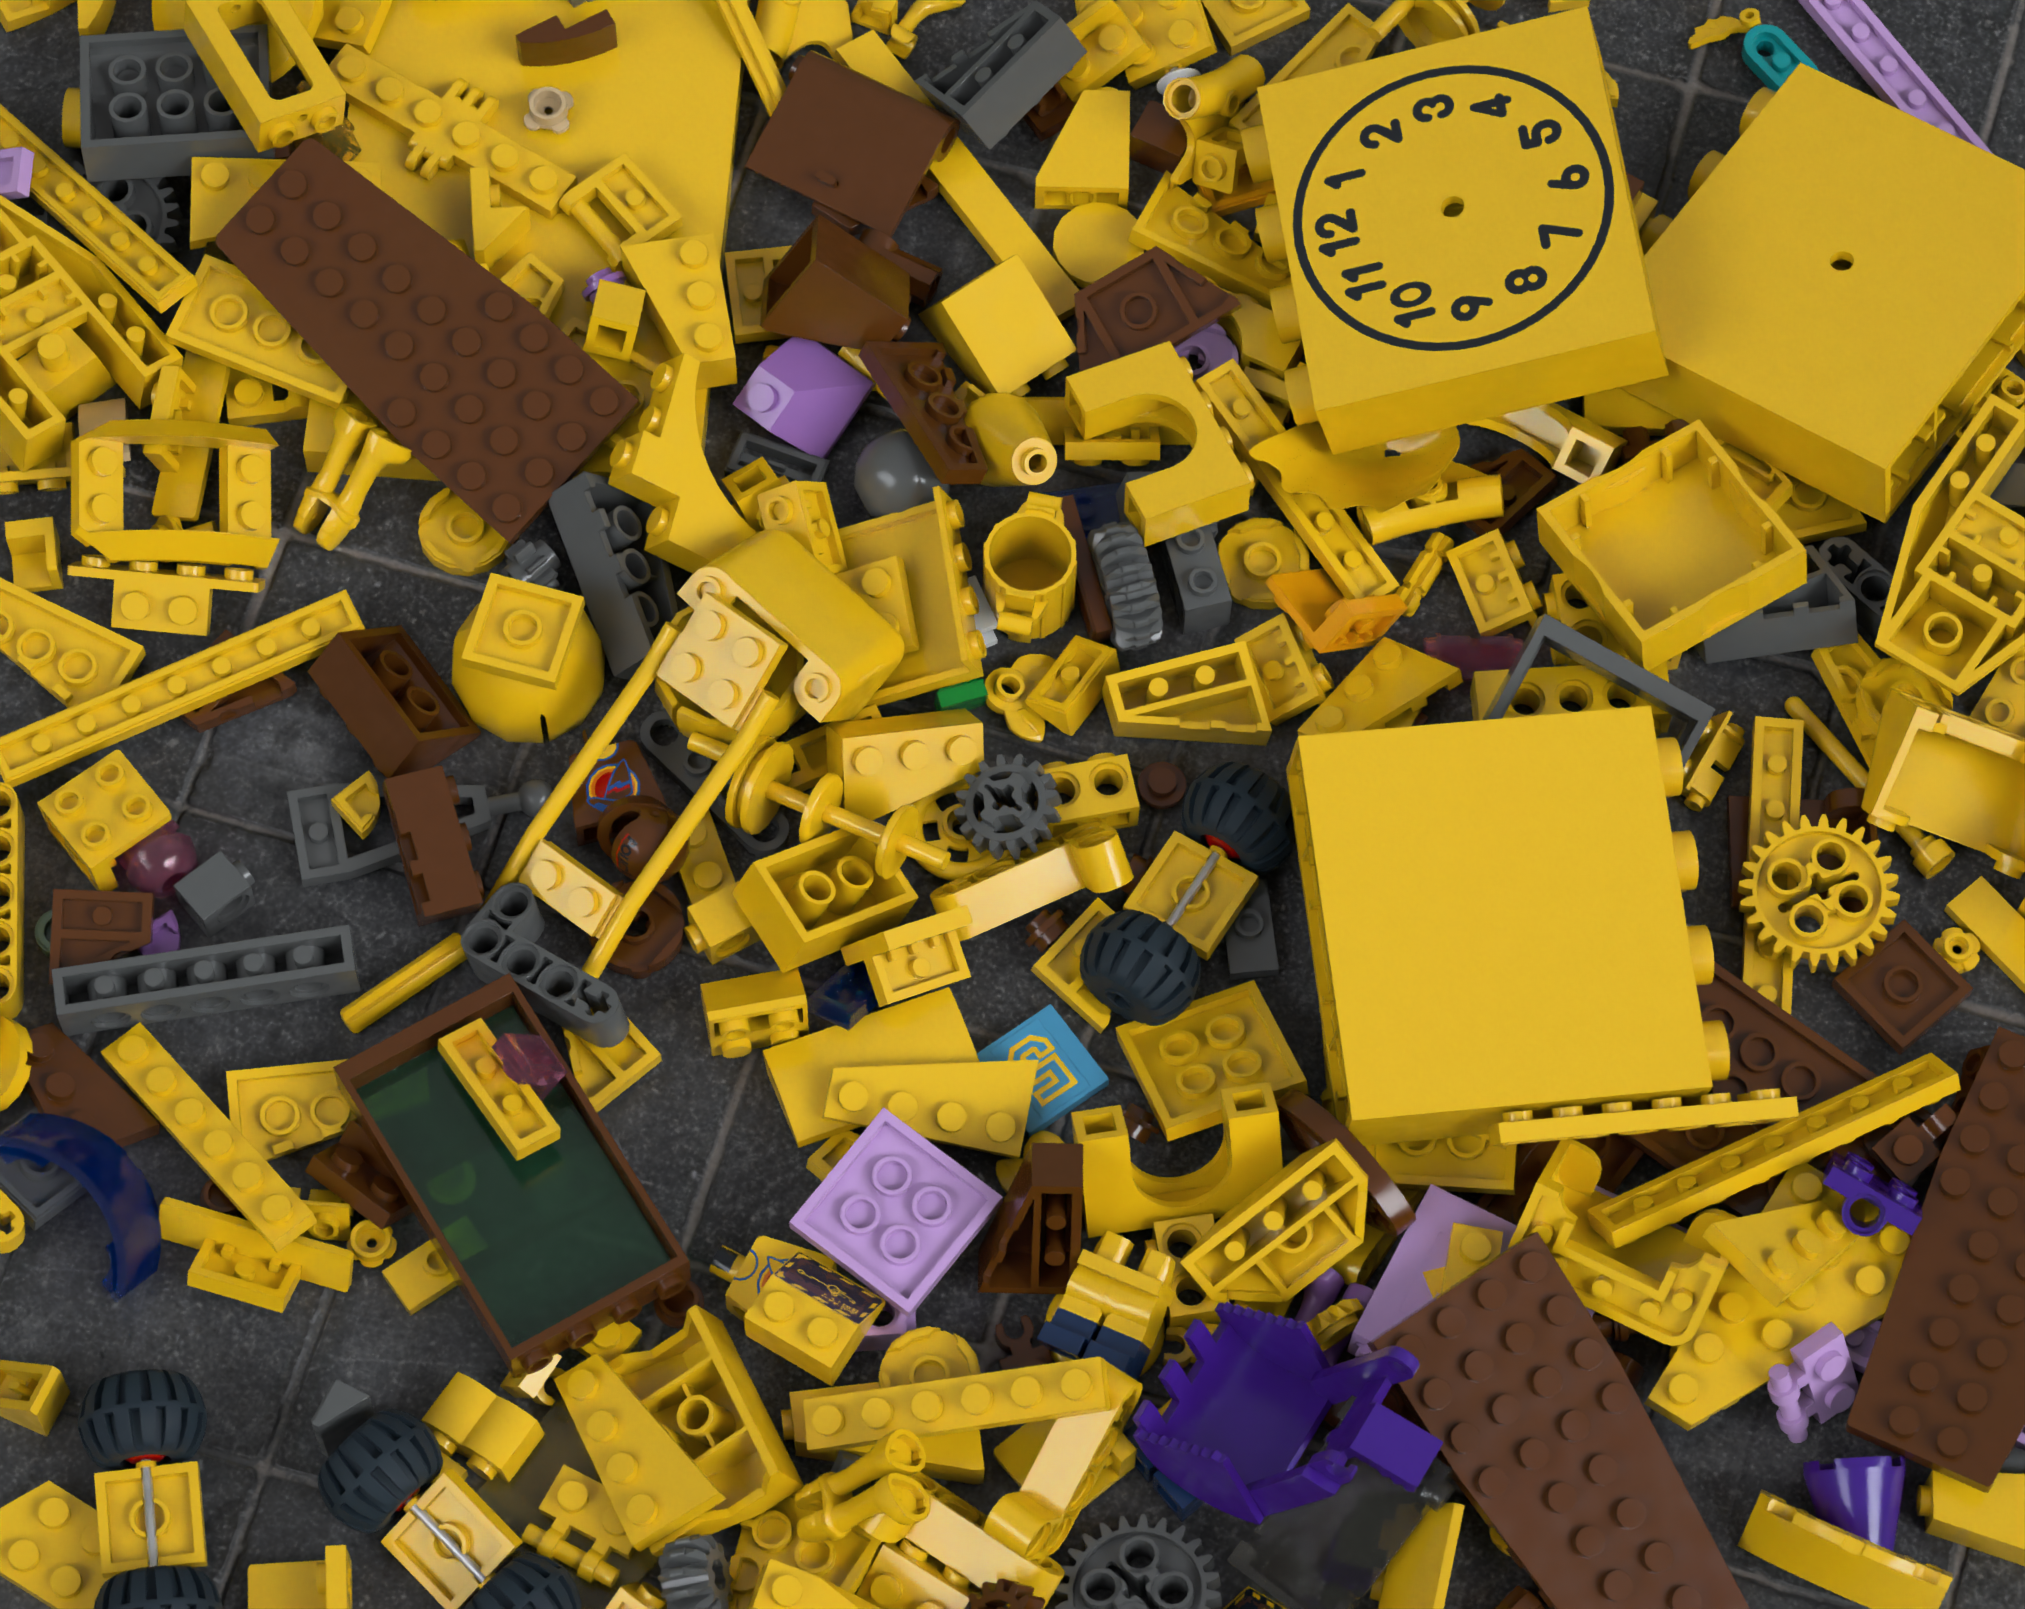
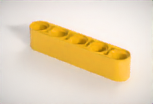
M0 782V806L10 807L7 813L0 816V851L10 852L6 859L0 861V896L10 897L8 902L0 907V941L9 943L6 950L0 953V987L9 989L8 993L0 999V1016L14 1019L21 1012L24 1003L25 817L15 790L12 786Z

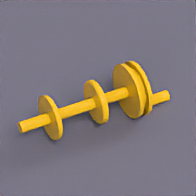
M1395 0L1367 29V33L1374 41L1381 42L1398 24L1404 35L1416 48L1479 33L1478 21L1467 5L1468 2L1486 11H1496L1505 4L1506 0Z
M696 731L691 734L687 743L688 750L717 762L729 746ZM768 735L760 736L733 774L727 792L725 818L731 827L736 829L742 828L748 834H759L776 815L780 805H784L803 813L799 827V841L801 844L828 834L832 826L878 844L875 855V871L883 879H889L894 876L907 856L942 871L946 869L950 861V852L915 838L919 813L916 806L912 804L900 806L885 826L840 807L843 797V781L836 773L832 772L824 775L810 795L789 787L794 765V753L790 744L786 742H777L775 738Z

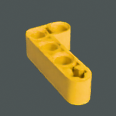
M1102 821L1085 823L1058 834L1050 840L1047 839L1038 843V851L1035 853L1028 848L1020 851L1019 859L1014 860L1011 855L944 884L929 895L935 912L939 914L960 906H968L973 924L956 930L959 941H963L1085 887L1094 893H1105L1118 889L1132 881L1134 875L1117 830Z
M1107 1361L1106 1369L1111 1411L1057 1418L1020 1491L1004 1495L995 1504L986 1519L984 1533L1025 1560L1029 1561L1050 1556L1062 1545L1140 1398L1143 1389L1142 1383Z
M922 1472L910 1475L909 1477L920 1483L928 1494L930 1514L926 1519L913 1525H902L895 1522L885 1513L867 1518L858 1524L869 1535L886 1543H896L905 1537L981 1589L984 1582L997 1584L998 1579L1016 1581L1019 1584L1032 1586L1034 1588L1033 1596L1042 1597L1046 1601L1042 1609H1045L1065 1574L1064 1569L1051 1557L1025 1560L985 1534L984 1525L988 1517L986 1514Z

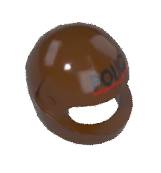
M645 795L622 797L609 804L599 817L597 823L599 844L622 874L636 880L679 816L656 798ZM626 812H638L640 816L626 825L612 843L609 839V832L613 822ZM690 837L658 883L669 880L683 867L689 855Z

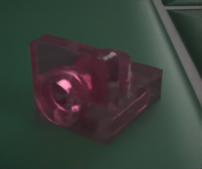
M504 1033L492 1046L503 1062L502 1068L507 1076L518 1084L530 1085L541 1101L567 1073L541 1035Z

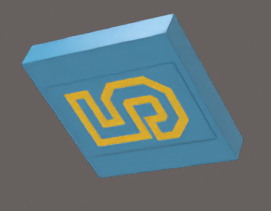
M1051 1004L977 1053L980 1062L1039 1060L1024 1133L1028 1139L1109 1085L1107 1075Z

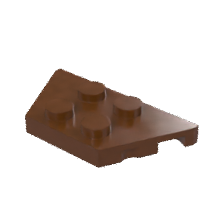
M1155 246L1074 294L1075 316L1077 317L1078 333L1076 334L1077 353L1079 355L1080 372L1170 341L1173 347H1176L1241 309L1242 306L1236 297L1226 293L1209 282L1204 276L1186 267L1173 256Z

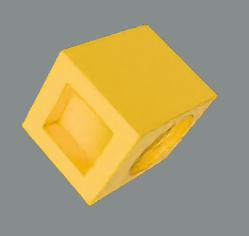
M739 881L687 907L689 925L684 927L686 937L693 950L697 954L704 951L712 965L761 940L732 895V891Z

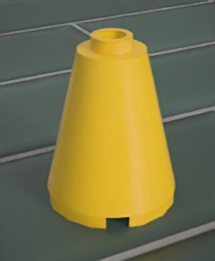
M988 393L972 401L966 407L965 424L974 429L988 468L981 482L982 485L989 487L1039 485L1053 475L1057 466L1055 448L1040 416L1027 401L1009 393Z

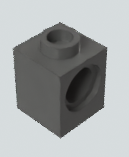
M221 850L173 885L179 904L208 938H211L256 904L251 885L255 883L253 876L240 860L237 859L231 863Z

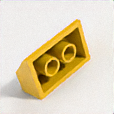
M1458 1503L1399 1506L1395 1522L1385 1521L1379 1550L1389 1552L1386 1570L1375 1569L1369 1599L1379 1601L1377 1609H1444L1465 1505Z

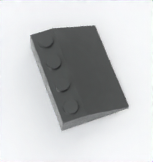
M267 24L245 25L231 30V34L269 96L273 98ZM184 29L79 36L81 151L88 182L191 176L192 157L276 159L275 147L260 153L257 152L184 32Z

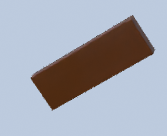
M1073 494L1062 497L1061 507L1064 514V526L1076 541L1077 573L1075 593L1089 640L1100 644L1109 642L1113 628Z

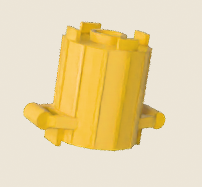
M1029 491L1027 501L1020 506L1017 513L1005 518L1000 523H996L987 541L984 542L982 591L998 622L996 629L1008 634V639L1023 643H1031V639H1043L1060 627L1062 628L1065 622H1068L1072 609H1074L1077 573L1076 541L1064 526V514L1061 509L1062 497Z

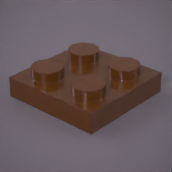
M1905 919L1887 933L1884 942L1878 941L1874 944V951L1871 956L1863 953L1857 959L1856 965H1849L1834 978L1831 985L1899 1055L1967 999L1973 990V987Z

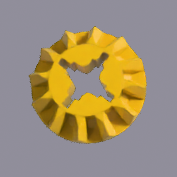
M1343 1299L1336 1305H1331L1325 1311L1318 1313L1316 1317L1306 1324L1322 1352H1324L1354 1331L1365 1309L1358 1299Z

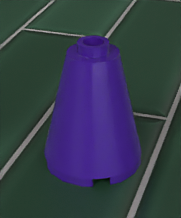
M1891 1456L1834 1459L1832 1464H1820L1819 1460L1803 1463V1476L1817 1518L1894 1551L1906 1471L1904 1456L1891 1459Z

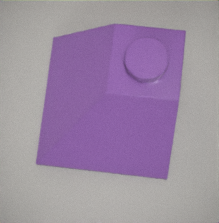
M791 337L758 365L733 402V405L774 435L809 455L826 459L876 383L820 342Z

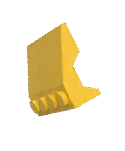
M694 1305L687 1310L683 1329L651 1350L621 1354L608 1363L642 1401V1404L671 1434L670 1436L684 1452L701 1468L706 1477L727 1498L649 1546L652 1555L656 1557L662 1555L665 1544L673 1542L677 1538L700 1534L701 1536L711 1535L763 1514L804 1486L723 1321L698 1305Z

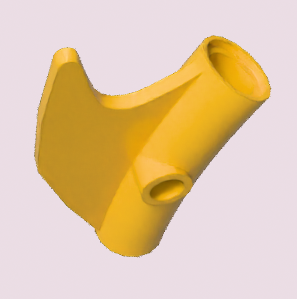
M758 0L755 21L778 69L784 65V62L801 48L812 44L823 46L829 52L832 59L835 60V50L853 40L849 6L846 0Z
M1241 54L1211 72L1193 77L1177 78L1166 86L1163 93L1165 110L1170 116L1181 122L1187 134L1186 151L1171 175V183L1181 185L1193 178L1196 140L1223 126L1228 127L1229 121L1242 109L1246 99L1257 93V87L1264 86V69L1254 57Z
M1390 456L1386 458L1397 459L1399 456ZM1451 461L1436 485L1423 496L1420 495L1384 513H1378L1371 506H1357V517L1363 535L1369 544L1374 546L1404 535L1449 524L1504 517L1501 474L1487 475L1466 465Z

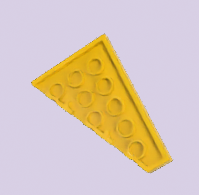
M1805 1163L1787 1170L1761 1213L1823 1200L1830 1208L1842 1215V1202L1845 1196L1823 1184L1824 1173ZM1860 1198L1851 1205L1850 1211L1857 1220L1868 1222L1876 1218L1880 1209ZM1887 1221L1878 1233L1871 1236H1859L1849 1249L1776 1308L1730 1264L1719 1283L1696 1334L1689 1342L1678 1347L1644 1404L1689 1431L1708 1420L1710 1416L1718 1411L1729 1408L1742 1397L1768 1384L1770 1380L1769 1369L1776 1364H1784L1785 1366L1792 1364L1794 1360L1790 1349L1829 1322H1832L1839 1328L1845 1338L1860 1329L1861 1331L1877 1320H1880L1885 1315L1912 1236Z

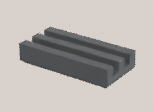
M741 430L725 466L724 477L759 458L744 453L745 448L814 471L813 476L788 468L779 462L766 460L778 478L785 475L790 482L795 480L823 482L824 476H827L830 469V460L809 455L801 450Z

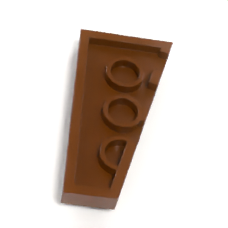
M866 341L858 356L941 484H981L988 468L974 429L965 424L964 418L967 414L965 403L962 399H957L953 391L956 378L952 368L945 367L943 363L946 355L943 343Z

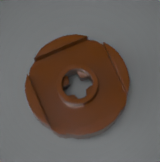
M621 880L610 885L625 896L634 881L624 883ZM661 883L656 884L633 919V922L639 921L640 918L647 920L645 923L646 933L641 936H629L626 931L606 965L608 969L619 974L629 975L634 979H644L650 976L652 972L659 971L667 966L679 953L685 936V921L679 900L673 892ZM587 934L589 944L593 950L599 939Z

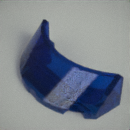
M30 1113L0 1134V1158L6 1165L16 1160H29L40 1169H43L50 1162H53L77 1179L100 1207L113 1237V1241L105 1247V1251L110 1258L109 1271L100 1283L116 1303L158 1270L161 1253V1225L157 1204L143 1172L134 1165L127 1156V1152L120 1145L98 1129L81 1121L44 1113Z

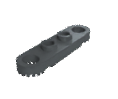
M666 710L650 714L642 723L640 738L643 750L664 769V772L693 798L717 761L688 750L687 743L689 738L679 732ZM662 725L663 727L668 725L669 728L673 727V730H677L678 738L670 745L661 746L651 739L652 732H655V728L659 729ZM732 775L709 808L712 818L726 832L734 836L750 854H754L755 857H768L783 851L785 846L788 845L789 823L779 809L770 824L773 823L774 826H777L779 833L773 840L768 842L758 841L742 828L736 829L727 823L725 804Z

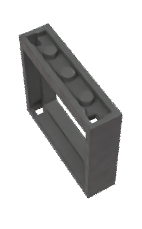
M1544 614L1538 617L1482 720L1503 718L1544 643L1682 720L1684 724L1676 739L1680 746L1684 769L1715 708L1549 615Z

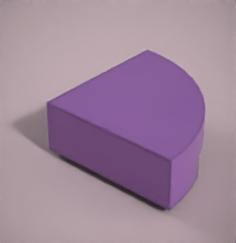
M172 909L153 920V940L151 944L138 949L141 956L180 950V929Z

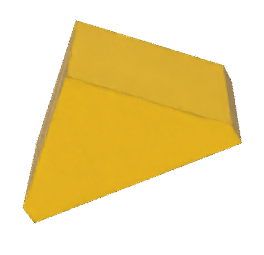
M0 1360V1417L47 1437L70 1394L61 1371L52 1365Z

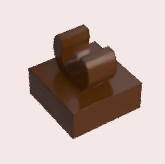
M1057 82L1042 97L1040 102L1032 107L1022 118L1042 142L1063 129L1075 104Z

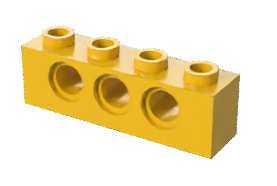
M1667 661L1649 671L1669 682ZM1575 665L1529 668L1503 718L1570 713L1571 711H1567L1561 706V703L1566 701L1579 704L1582 708L1581 711L1616 709L1609 703V700L1618 698L1626 701L1630 707L1651 705L1657 737L1661 733L1668 732L1672 715L1587 667ZM1509 669L1474 671L1470 688L1473 721L1483 719ZM1525 704L1530 706L1534 713L1523 715L1516 712L1513 706Z

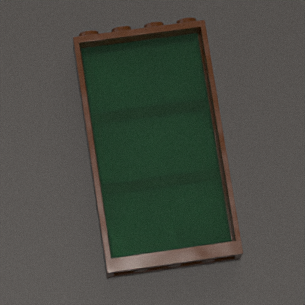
M510 973L333 1067L339 1090L513 1378L524 1372L533 1374L542 1370L551 1363L554 1355L568 1347L578 1349L587 1345L597 1336V1331L613 1322L623 1324L630 1321L641 1312L642 1306L658 1297L665 1300L675 1296L684 1289L686 1282L691 1280L689 1259ZM479 1018L483 1019L561 1128L559 1140L519 1161L515 1160L438 1051V1039Z

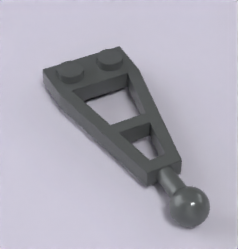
M532 779L525 782L518 792L487 797L485 785H457L460 803L455 805H473L474 814L458 820L459 823H466L469 835L471 836L491 829V816L522 811L525 815L534 818L554 789L544 780ZM333 783L286 791L303 887L354 879L401 861L396 841L348 858L341 816L332 807L331 799L351 783ZM378 784L381 804H386L382 784Z

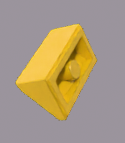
M1075 635L1025 699L1026 705L1061 732L1073 736L1103 697L1101 690L1105 676L1120 672L1117 650Z

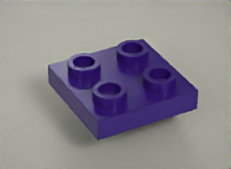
M1848 1151L1847 1155L1843 1157L1834 1152L1824 1168L1823 1184L1845 1196L1842 1202V1220L1846 1228L1859 1236H1871L1878 1233L1888 1221L1912 1236L1922 1220V1203L1916 1198L1918 1192L1897 1178L1892 1177L1890 1182L1887 1183L1875 1176L1872 1172L1874 1166L1855 1153ZM1863 1198L1878 1207L1880 1211L1875 1219L1862 1222L1852 1215L1850 1211L1851 1205L1856 1200Z

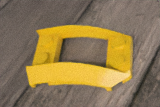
M110 420L71 441V535L86 547L93 546L106 556L107 563H117L119 561H171L223 566L236 564L254 566L255 569L264 570L268 568L280 540L279 538L271 537V450L279 445L267 429L190 420ZM123 444L183 445L219 449L220 532L199 530H124Z

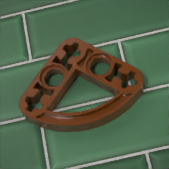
M1294 1088L1289 1089L1276 1100L1279 1122L1300 1154L1336 1138L1369 1176L1365 1224L1393 1237H1397L1416 1221L1413 1209L1389 1175L1360 1141L1330 1112L1312 1098Z

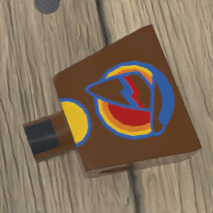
M598 725L590 726L582 732L584 745ZM612 739L572 797L578 847L599 841L597 835L599 817L604 809L615 800L631 795H645L656 798L666 805L661 790L635 740L614 744ZM579 753L572 754L569 757V767ZM629 811L620 815L610 828L609 839L616 837L626 825L640 816L639 813Z

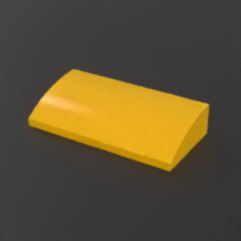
M950 987L762 1050L768 1077L798 1148L861 1127L822 1118L831 1072L835 1067L980 1062Z

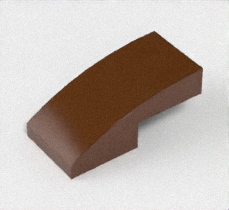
M607 9L567 29L564 28L556 15L515 35L518 59L523 66L540 67L568 64L603 54L618 47L616 25Z

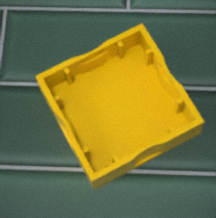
M1700 419L1643 449L1623 466L1611 472L1595 476L1536 509L1539 542L1633 662L1647 671L1652 670L1807 583L1806 549L1772 507L1750 489L1742 478L1736 463Z

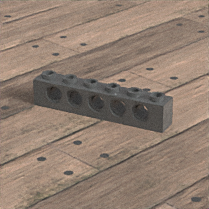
M349 924L51 969L56 1014L66 1036L131 1027L139 1022L144 1025L361 992L355 946Z

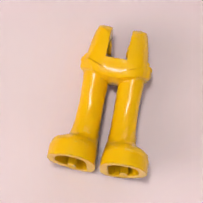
M345 403L340 404L335 412V433L321 470L312 485L305 488L304 496L293 523V527L298 532L304 535L309 534L318 526L330 506L332 509L322 524L316 538L317 544L328 551L335 549L349 531L356 528L360 521L359 512L365 497L381 470L387 465L406 464L413 456L411 454L412 450L404 447L389 430L377 428L379 423L371 415ZM364 442L361 454L341 493L336 492L335 489L357 448Z
M907 1429L891 1431L878 1440L868 1453L844 1470L836 1473L832 1471L824 1473L811 1483L804 1485L795 1494L796 1506L802 1510L818 1512L805 1516L797 1522L799 1538L805 1542L836 1541L844 1538L860 1522L885 1513L895 1522L902 1525H913L926 1519L930 1514L928 1494L920 1483L909 1477L920 1472L926 1463L925 1450L919 1438ZM881 1478L873 1486L853 1497L852 1491Z

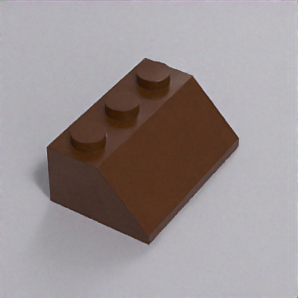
M402 625L338 632L307 671L318 685L322 696L333 705L346 723L348 731L358 739L373 759L376 769L384 774L386 778L431 768L475 740L481 734L480 729Z

